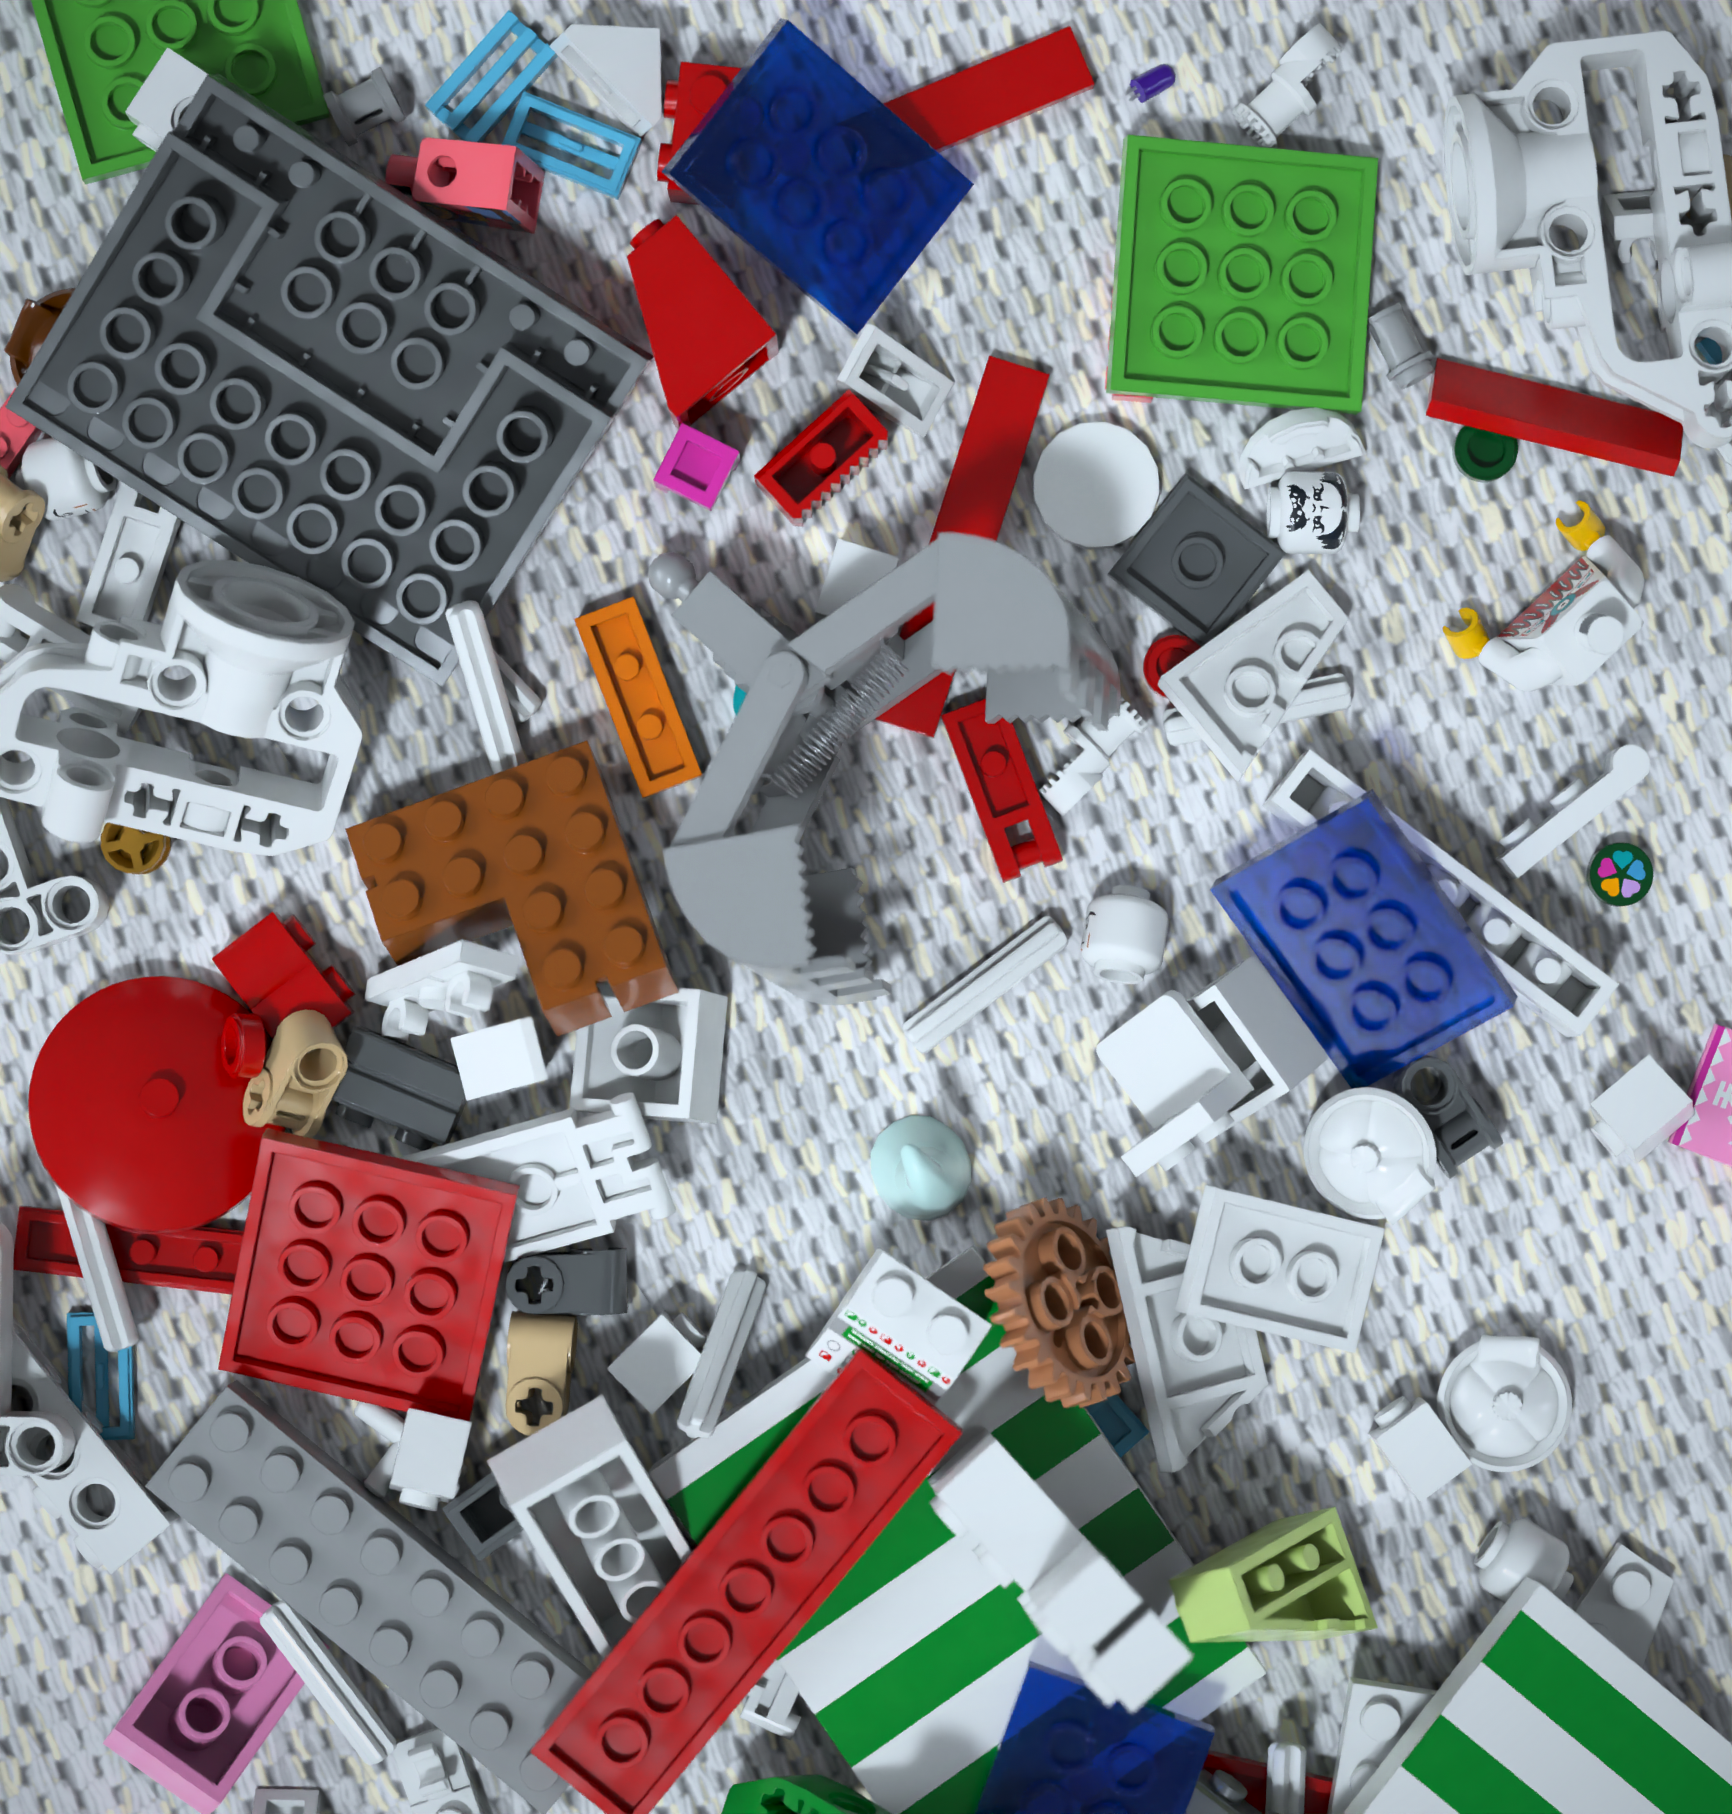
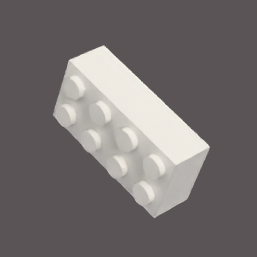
M603 1395L492 1457L487 1462L509 1507L604 1660L693 1550Z

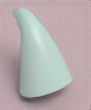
M910 1115L893 1122L878 1135L871 1150V1175L878 1194L892 1210L908 1219L931 1221L948 1215L964 1200L971 1183V1160L963 1141L949 1126L931 1116Z

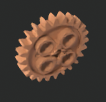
M1042 1198L1005 1213L1007 1220L994 1226L999 1238L987 1242V1247L996 1261L984 1264V1270L995 1280V1287L984 1291L986 1297L998 1304L999 1311L995 1312L990 1317L991 1323L1003 1325L1006 1331L1000 1342L1001 1348L1013 1346L1016 1351L1013 1369L1019 1371L1028 1368L1029 1388L1033 1390L1044 1386L1046 1401L1050 1403L1060 1399L1063 1408H1070L1076 1405L1083 1408L1105 1401L1107 1397L1119 1394L1121 1392L1119 1384L1130 1381L1132 1378L1127 1365L1135 1363L1133 1350L1129 1345L1131 1341L1113 1260L1109 1255L1108 1238L1098 1239L1096 1237L1097 1220L1093 1217L1082 1221L1080 1206L1074 1205L1066 1208L1062 1198L1052 1201Z

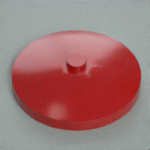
M167 976L141 977L115 983L93 993L78 1003L57 1023L42 1046L33 1068L28 1097L29 1122L34 1145L45 1170L61 1192L77 1207L100 1221L121 1229L154 1234L174 1233L203 1226L221 1218L251 1195L262 1136L266 1128L285 1132V1127L269 1123L262 1127L248 1125L243 1117V1101L251 1078H232L225 1071L221 1054L224 1024L233 1013H250L240 1003L223 992L197 981ZM265 1031L266 1055L272 1040Z

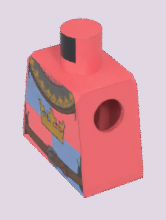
M427 137L423 138L420 143L418 157L397 154L390 156L386 168L385 181L403 194L412 195V200L442 219L535 234L545 171L517 146Z

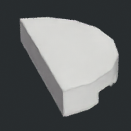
M1317 407L1291 410L1268 421L1251 436L1240 456V479L1244 489L1280 480L1286 472L1311 471L1366 455V452L1353 423L1338 412Z

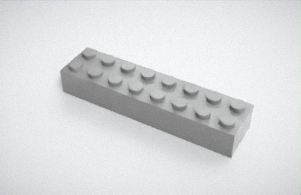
M236 1380L226 1386L145 1487L542 1814H546L570 1784L530 1753V1750L593 1672L382 1498L377 1497L366 1489L360 1480L242 1383Z

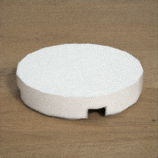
M1108 422L1079 423L1058 433L1041 452L1033 475L1034 504L1044 523L1062 541L1084 549L1112 548L1134 537L1151 518L1159 496L1158 467L1148 447L1130 430Z

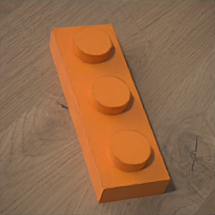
M635 597L627 598L575 618L574 621L642 798L645 799L702 777L703 774Z

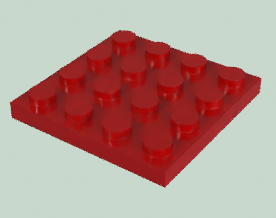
M266 1128L259 1149L218 1370L404 1412L412 1408L470 1422L520 1185Z

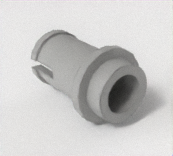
M1397 303L1368 318L1367 329H1369L1391 370L1386 375L1390 382L1396 380L1402 390L1434 373V369L1429 362L1434 356L1431 351L1424 353L1402 312L1403 308L1400 303Z

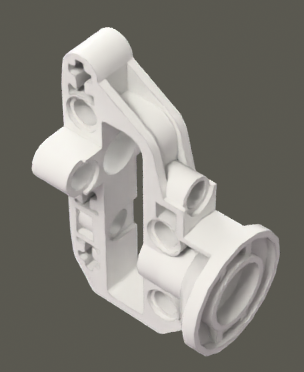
M1656 31L1551 43L1545 47L1513 89L1449 97L1444 123V173L1452 237L1458 261L1465 275L1530 268L1535 312L1543 311L1545 325L1548 330L1575 328L1590 369L1602 385L1681 423L1685 435L1692 443L1702 448L1715 449L1725 446L1732 440V221L1718 115L1711 86L1704 71L1672 33ZM1630 67L1633 70L1643 147H1649L1655 188V191L1649 197L1651 211L1653 212V230L1659 269L1653 275V280L1655 279L1657 282L1656 296L1661 325L1660 333L1667 332L1670 359L1634 361L1622 353L1616 341L1597 194L1596 159L1589 132L1582 71ZM1669 88H1674L1677 98H1687V103L1679 113L1675 98H1664V94ZM1539 100H1549L1555 103L1561 109L1563 122L1553 125L1540 121L1533 110V103ZM1689 210L1692 222L1696 224L1703 223L1704 225L1703 230L1697 236L1694 235L1691 225H1681L1680 220ZM1557 225L1572 229L1577 235L1579 249L1568 252L1556 248L1551 242L1549 229ZM1706 337L1714 340L1722 351L1721 364L1711 365L1701 361L1694 349L1695 339ZM1724 379L1725 382L1714 391L1713 383ZM1713 402L1717 412H1727L1729 419L1720 427L1716 417H1706L1704 410Z
M202 560L187 565L180 571L175 581L163 625L121 615L119 623L99 622L95 624L89 643H41L26 647L0 669V797L43 807L42 823L50 833L69 841L81 843L97 840L104 821L229 851L265 856H275L327 841L333 834L362 740V729L359 723L361 716L359 704L340 675L355 625L348 609L328 592L299 577L262 565L233 560ZM176 665L188 668L192 674L186 678L176 680L164 676L161 672L167 667ZM43 687H54L200 722L216 731L232 736L267 738L329 753L330 755L321 782L316 784L239 766L238 771L190 760L189 753L118 737V723H113L108 718L86 709L69 708L60 710L57 722L22 714L21 710L27 696L34 690ZM299 697H310L319 702L308 710H297L289 705L292 700ZM10 750H21L31 758L21 763H13L5 760L1 755ZM142 783H148L146 790H139ZM268 813H272L270 819H266Z

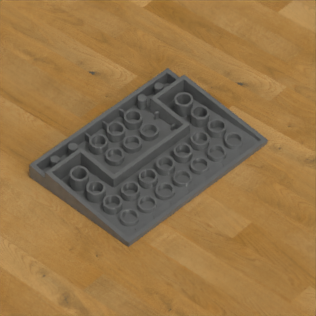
M217 73L209 74L205 77L175 130L169 131L5 407L246 562L266 566L299 577L328 592L348 609L355 623L354 631L443 687L459 663L446 617L447 609L454 604L474 600L482 609L486 621L654 356Z

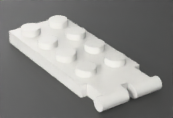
M624 1093L611 1099L610 1105L612 1110L581 1119L578 1118L575 1108H571L399 1157L405 1160L520 1185L504 1263L612 1233L615 1230L617 1218L649 1210L651 1218L657 1220L666 1218L676 1211L658 1159L652 1157L636 1162L633 1159V1155L643 1153L652 1147V1142L634 1093Z

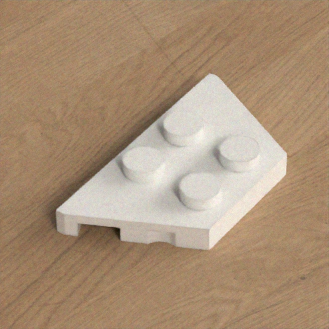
M1127 1226L1107 1229L1106 1234L1160 1473L1180 1471L1189 1463L1186 1457L1204 1439L1215 1437L1232 1420L1233 1414L1239 1406L1249 1404L1268 1385L1257 1332L1253 1329L1175 1311L1190 1244L1172 1239L1161 1240L1137 1233V1229Z

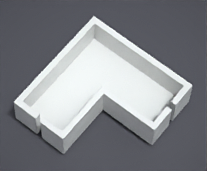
M983 1428L927 1480L937 1494L929 1501V1504L934 1508L933 1510L959 1539L970 1531L980 1541V1544L972 1551L1004 1588L1013 1580L1021 1586L1024 1592L1017 1600L1023 1606L1022 1608L1027 1612L1030 1619L1036 1624L1037 1629L1062 1656L1067 1654L1069 1660L1082 1675L1081 1677L1108 1707L1119 1698L1133 1713L1193 1657L986 1428Z

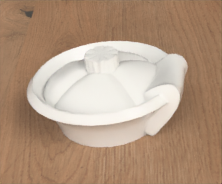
M1372 1087L1349 1089L1328 1099L1318 1108L1310 1120L1304 1138V1160L1308 1175L1318 1192L1331 1205L1342 1212L1364 1219L1386 1218L1390 1224L1394 1225L1415 1207L1424 1196L1435 1189L1433 1177L1437 1156L1433 1134L1420 1112L1397 1094Z
M1482 1334L1477 1343L1463 1350L1446 1369L1438 1390L1437 1412L1440 1421L1472 1464L1490 1471L1513 1472L1538 1464L1558 1447L1570 1424L1572 1395L1563 1369L1541 1347L1540 1338Z

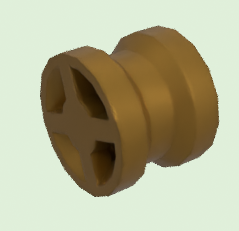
M107 822L101 834V850L106 861L115 869L129 874H148L159 869L167 860L171 850V837ZM146 844H148L147 849L143 852V858L141 852L145 849Z

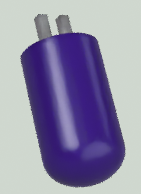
M1160 64L1131 80V89L1126 91L1125 95L1134 92L1135 96L1128 100L1131 102L1138 98L1140 103H1144L1172 86L1176 80L1175 72L1169 65Z

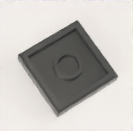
M1186 474L1107 575L1185 637L1192 639L1202 647L1227 629L1286 552Z

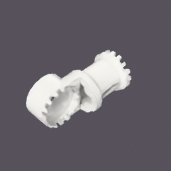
M1320 23L1317 24L1278 62L1280 66L1271 73L1273 81L1249 104L1244 105L1240 103L1232 109L1234 118L1240 123L1239 125L1242 129L1250 127L1246 132L1248 135L1253 132L1256 133L1252 139L1260 147L1276 148L1278 146L1276 138L1300 115L1310 116L1317 110L1316 102L1305 88L1308 85L1307 82L1310 84L1313 81L1311 77L1315 74L1313 72L1314 69L1319 70L1322 68L1320 65L1322 62L1327 63L1329 61L1332 64L1336 60L1334 56L1338 57L1344 48Z
M1121 695L1120 716H1113L1109 719L1108 731H1098L1092 725V722L1086 720L1078 726L1070 724L1064 730L1065 735L1082 753L1077 752L1069 760L1071 764L1067 762L1063 766L1065 770L1063 772L1059 770L1056 773L1060 778L1058 781L1052 777L1049 783L1047 782L1038 791L1062 816L1103 777L1102 773L1110 766L1108 758L1135 731L1142 734L1149 727L1134 708L1128 709L1130 704L1127 701L1123 703L1124 698Z

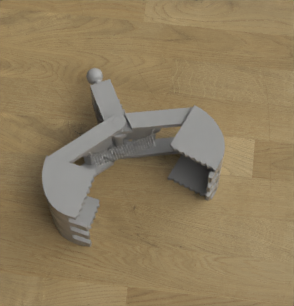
M938 533L936 541L800 636L775 616L770 615L761 606H750L710 571L698 582L695 579L696 574L693 564L682 556L681 553L666 552L660 554L649 567L648 578L651 587L663 598H679L682 601L672 616L713 652V661L724 669V673L735 681L736 686L747 693L670 847L663 849L666 871L678 904L694 929L715 949L797 997L818 1004L845 1005L876 1000L877 996L892 994L891 984L883 979H874L873 973L868 971L872 963L865 955L870 947L864 940L868 929L862 924L867 914L860 908L865 898L858 892L863 882L856 877L855 869L846 868L802 876L807 866L800 860L805 849L798 842L840 762L836 755L839 749H841L842 743H846L845 739L851 737V735L945 671L950 675L959 669L966 675L974 668L981 674L987 671L985 722L988 724H995L1001 718H1004L1009 723L1020 718L1023 722L1027 723L1033 717L1041 723L1049 717L1057 723L1067 717L1074 723L1080 717H1083L1086 721L1092 722V725L1098 731H1108L1109 719L1113 716H1120L1121 695L1118 668L1111 650L1098 631L1032 561L1003 544L973 535ZM935 602L934 621L906 640L897 634L900 625ZM759 791L766 795L768 799L751 832L730 837L750 796L757 794Z

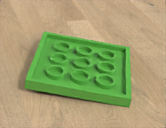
M31 0L80 174L85 185L146 169L156 152L132 135L137 125L131 122L125 111L167 47L207 74L218 73L298 126L330 117L297 0Z
M1127 135L1123 139L1106 393L1294 410L1317 407L1352 415L1360 413L1362 411L1378 158Z

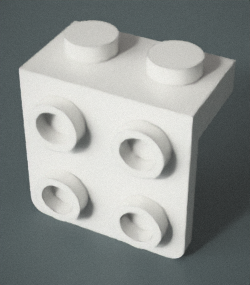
M1175 990L1167 991L1108 1035L1096 1047L1100 1060L1154 1128L1121 1156L1136 1177L1157 1162L1164 1171L1169 1170L1195 1149L1190 1139L1196 1135L1203 1144L1209 1142L1235 1121L1228 1110L1254 1089L1186 999Z

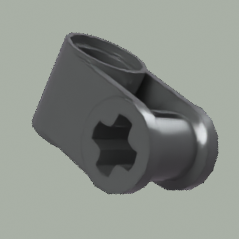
M1414 1055L1405 1059L1398 1066L1393 1077V1089L1398 1096L1412 1104L1426 1120L1435 1141L1436 1163L1449 1179L1458 1174L1457 1167L1486 1147L1490 1146L1496 1149L1503 1144L1500 1134L1488 1115L1469 1094L1455 1070L1447 1062L1429 1055ZM1425 1067H1433L1440 1077L1438 1094L1431 1100L1418 1102L1411 1092L1412 1078L1419 1070Z
M610 1247L608 1250L592 1251V1248L571 1249L569 1252L537 1253L517 1259L508 1270L505 1284L507 1297L514 1307L524 1313L613 1315L628 1313L627 1248ZM531 1266L540 1267L542 1277L552 1278L553 1287L543 1289L540 1300H529L527 1289L517 1288L516 1279L526 1278L528 1267Z

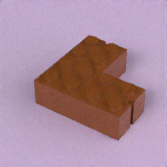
M587 740L345 829L361 879L368 889L365 892L381 941L397 966L460 940L470 942L514 926L542 1012L557 1037L612 1017L608 1004L597 984L604 981H609L610 987L624 1012L679 992L605 779Z

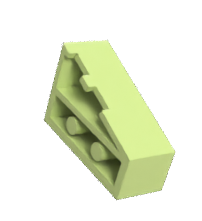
M1336 1507L1273 1521L1168 1580L1175 1598L1177 1612L1182 1618L1190 1642L1314 1641L1378 1628Z

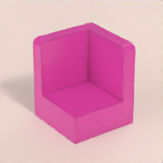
M681 423L653 479L655 487L665 493L671 491L712 511L731 471L736 470L741 460L740 451Z

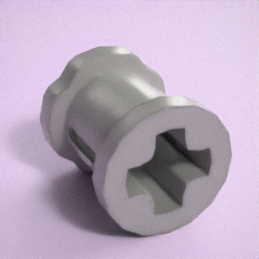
M381 67L372 71L371 79L337 95L330 91L323 95L334 121L348 146L358 143V135L390 119L397 123L406 119Z

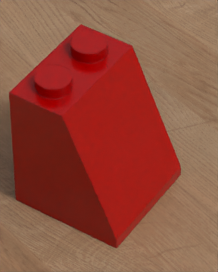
M676 215L665 225L658 218L645 226L631 240L630 245L635 250L626 257L673 424L679 429L681 423L688 426L693 425L776 356L779 350L777 334Z

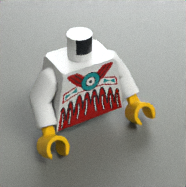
M1578 500L1575 502L1584 513V517L1579 524L1573 527H1566L1558 517L1556 518V526L1572 547L1579 551L1588 550L1587 557L1582 556L1506 629L1491 640L1477 612L1467 607L1458 610L1468 628L1461 632H1453L1446 626H1443L1442 629L1453 652L1459 658L1471 659L1479 656L1481 665L1515 688L1525 692H1532L1548 685L1577 686L1588 679L1642 628L1644 621L1634 608L1641 600L1644 586L1643 573L1639 566L1610 535L1604 536L1605 526L1584 501Z

